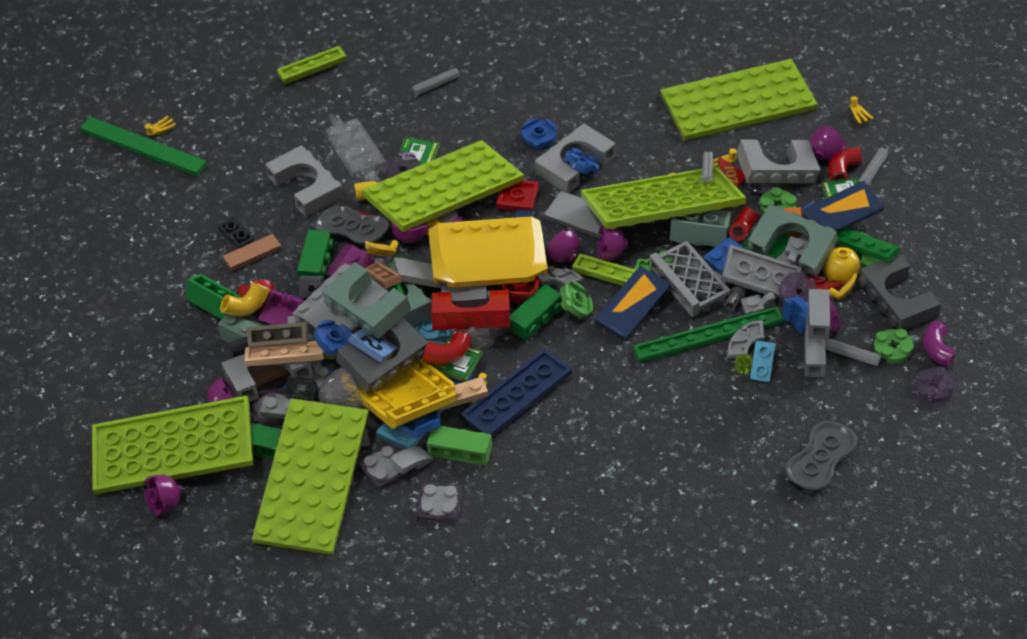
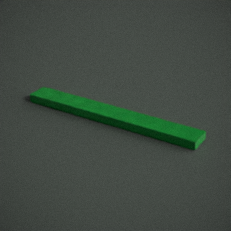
M90 117L80 127L81 132L194 176H198L207 166V161L93 117Z
M776 306L633 345V352L639 364L731 339L742 326L750 322L763 320L765 330L783 325L784 318Z

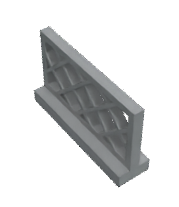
M688 241L660 255L657 253L650 255L649 268L656 276L671 284L669 291L691 317L698 315L700 309L730 294L731 290ZM686 248L690 254L689 256L680 255L679 251ZM673 258L675 259L674 264L666 263L664 259ZM677 259L688 261L687 266L677 265ZM690 261L699 263L701 265L700 268L689 267ZM675 269L685 271V276L676 275L674 273ZM688 272L699 273L698 279L687 277ZM701 274L710 275L711 281L700 279ZM685 283H696V288H687ZM699 284L710 286L709 291L698 290ZM712 286L719 287L723 291L719 293L711 292ZM696 295L707 296V299L699 302Z

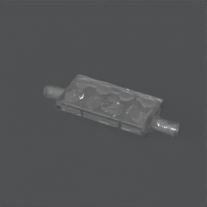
M336 115V118L332 116L330 122L333 127L325 129V133L354 179L362 177L367 181L381 182L377 174L380 169L387 167L386 161L359 119L355 118L343 122L340 115Z

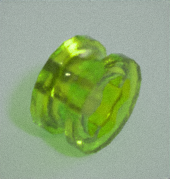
M748 354L738 355L735 359V369L740 373L750 372L753 363L752 357Z

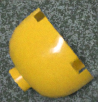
M847 247L834 248L826 258L822 269L823 274L829 281H841L843 284H847L854 273L857 274L858 278L861 267L860 259L852 249Z

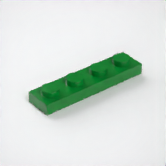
M848 228L837 233L838 241L836 245L847 247L887 263L891 262L900 253L899 246Z

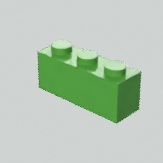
M440 426L437 430H431L427 442L428 454L432 457L487 466L492 449V436L483 432Z

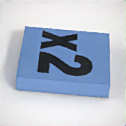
M363 328L352 334L348 340L379 363L393 355L398 349L397 346L382 336L377 339L373 335L366 334Z

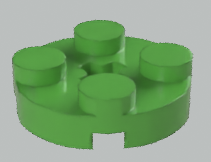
M774 187L771 191L761 196L760 212L763 215L769 204L773 206L780 204L782 208H796V197L787 191L781 190L779 187Z
M575 281L566 283L560 288L562 308L572 313L578 319H583L592 312L593 303L591 297L587 298L584 294L586 292L585 288Z
M904 329L880 331L877 333L874 341V353L887 360V363L900 364L907 361L908 357L912 355L913 341ZM890 345H896L897 348L893 349Z

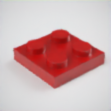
M524 180L500 190L496 208L516 211V209L533 210L539 182Z

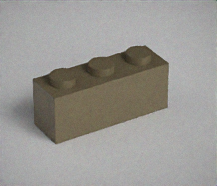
M307 322L246 327L248 347L310 342L309 325Z

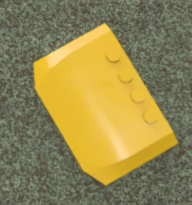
M531 216L437 223L428 229L434 283L441 281L447 283V286L452 288L531 282L535 280V276L542 273L546 275L548 272L541 222Z
M397 350L393 355H391L384 361L393 359L398 354ZM416 359L409 368L400 370L392 380L387 379L380 388L375 391L372 390L367 394L344 369L337 371L338 379L343 388L392 429L457 401L454 382L428 362L423 361V359Z

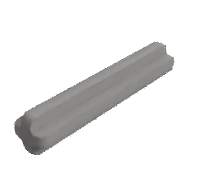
M453 68L412 87L413 93L418 96L452 81L460 76L457 68Z
M879 148L860 177L859 183L865 181L869 185L888 155L887 149Z
M705 151L703 153L702 181L710 183L712 181L713 153Z
M827 339L825 342V350L878 366L881 361L879 354L832 339Z

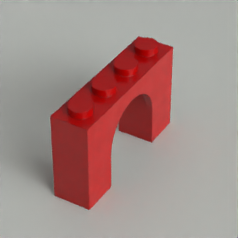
M490 290L489 302L475 308H462L452 303V292L432 293V330L510 327L509 290Z

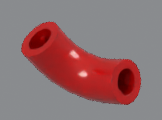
M860 147L844 149L831 158L828 164V173L831 181L848 179L846 168L862 164Z
M745 206L730 226L729 237L736 242L744 240L761 216L750 207Z
M459 331L454 334L451 342L447 345H437L428 342L423 354V361L441 365L454 363L464 357L472 343V338L469 334Z

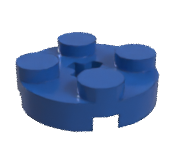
M539 118L531 119L523 125L522 140L534 150H541L557 140L556 125L548 119H545V121H539Z
M577 148L567 151L563 159L565 163L567 160L570 162L569 166L584 174H588L591 171L593 172L592 175H595L600 167L597 163V157L582 154V151Z
M790 296L783 301L784 311L782 316L787 322L790 321L798 333L803 334L806 325L807 303L798 296L794 298Z
M334 320L320 322L313 334L317 344L329 356L337 354L340 349L350 343L348 340L352 335L347 326L341 324V326L334 324Z
M437 409L425 416L401 425L403 432L411 434L412 438H419L423 433L439 429L441 426L439 411Z

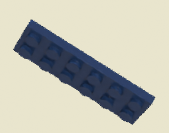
M544 348L488 392L489 396L477 400L460 414L461 419L477 432L491 434L494 437L570 376L572 368Z

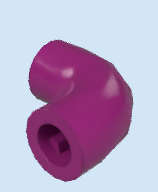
M933 321L926 329L923 337L924 350L935 362L949 368L956 357L957 351L943 343V339L948 333L947 327L939 321Z

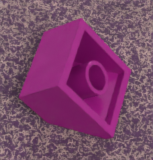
M345 244L328 269L326 276L331 277L345 263L352 265L356 262L363 268L374 264L375 261L356 246Z

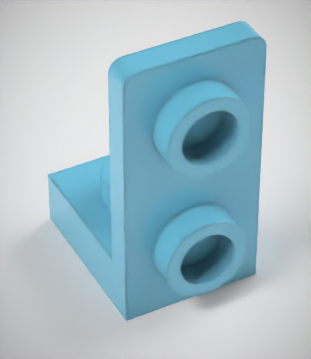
M756 341L750 376L751 380L770 381L773 357L776 350L775 343Z

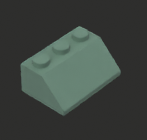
M709 210L700 214L693 213L687 214L684 217H672L670 241L680 244L688 241L696 246L706 245L715 248L728 238L732 211Z
M227 314L218 323L221 340L229 343L246 337V327L270 324L261 322L251 315L239 317Z

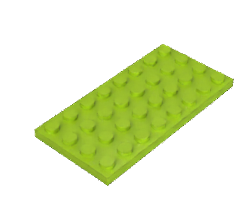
M792 59L661 89V97L684 141L815 110L818 105Z
M481 140L362 189V196L404 232L524 181V174Z
M718 166L712 168V181L710 183L702 181V169L581 190L582 199L606 229L633 226L643 222L650 223L660 219L667 220L676 216L684 217L687 214H700L709 210H721L726 207H738L739 205L746 204L744 194Z
M248 396L92 425L94 494L148 485L144 484L146 477L158 474L167 475L175 480L253 465Z
M290 399L253 532V543L328 555L334 554L369 416L367 409Z

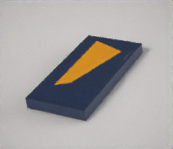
M862 181L802 209L801 214L805 219L814 220L824 227H831L838 233L884 211V205L865 181Z
M639 266L595 318V323L627 341L669 291L671 284Z

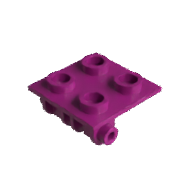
M270 289L268 293L269 299L258 320L270 325L287 324V317L293 316L292 313L304 301L302 298H295L291 294L287 295V293L278 292L277 289Z

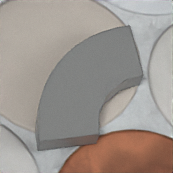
M549 266L547 267L548 272L546 275L544 273L538 275L541 287L545 284L562 287L571 281H575L580 285L584 283V278L567 268L564 270Z
M763 320L750 322L742 326L732 336L727 350V359L747 358L750 346L756 343V341H764Z

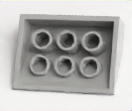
M345 263L339 267L330 278L292 313L297 322L308 323L309 333L314 334L319 323L324 320H334V324L339 326L344 324L350 331L356 327L351 323L350 319L340 316L337 310L328 308L324 303V296L322 294V290L351 265ZM371 279L372 284L356 297L353 304L360 307L371 306L387 295L388 291Z

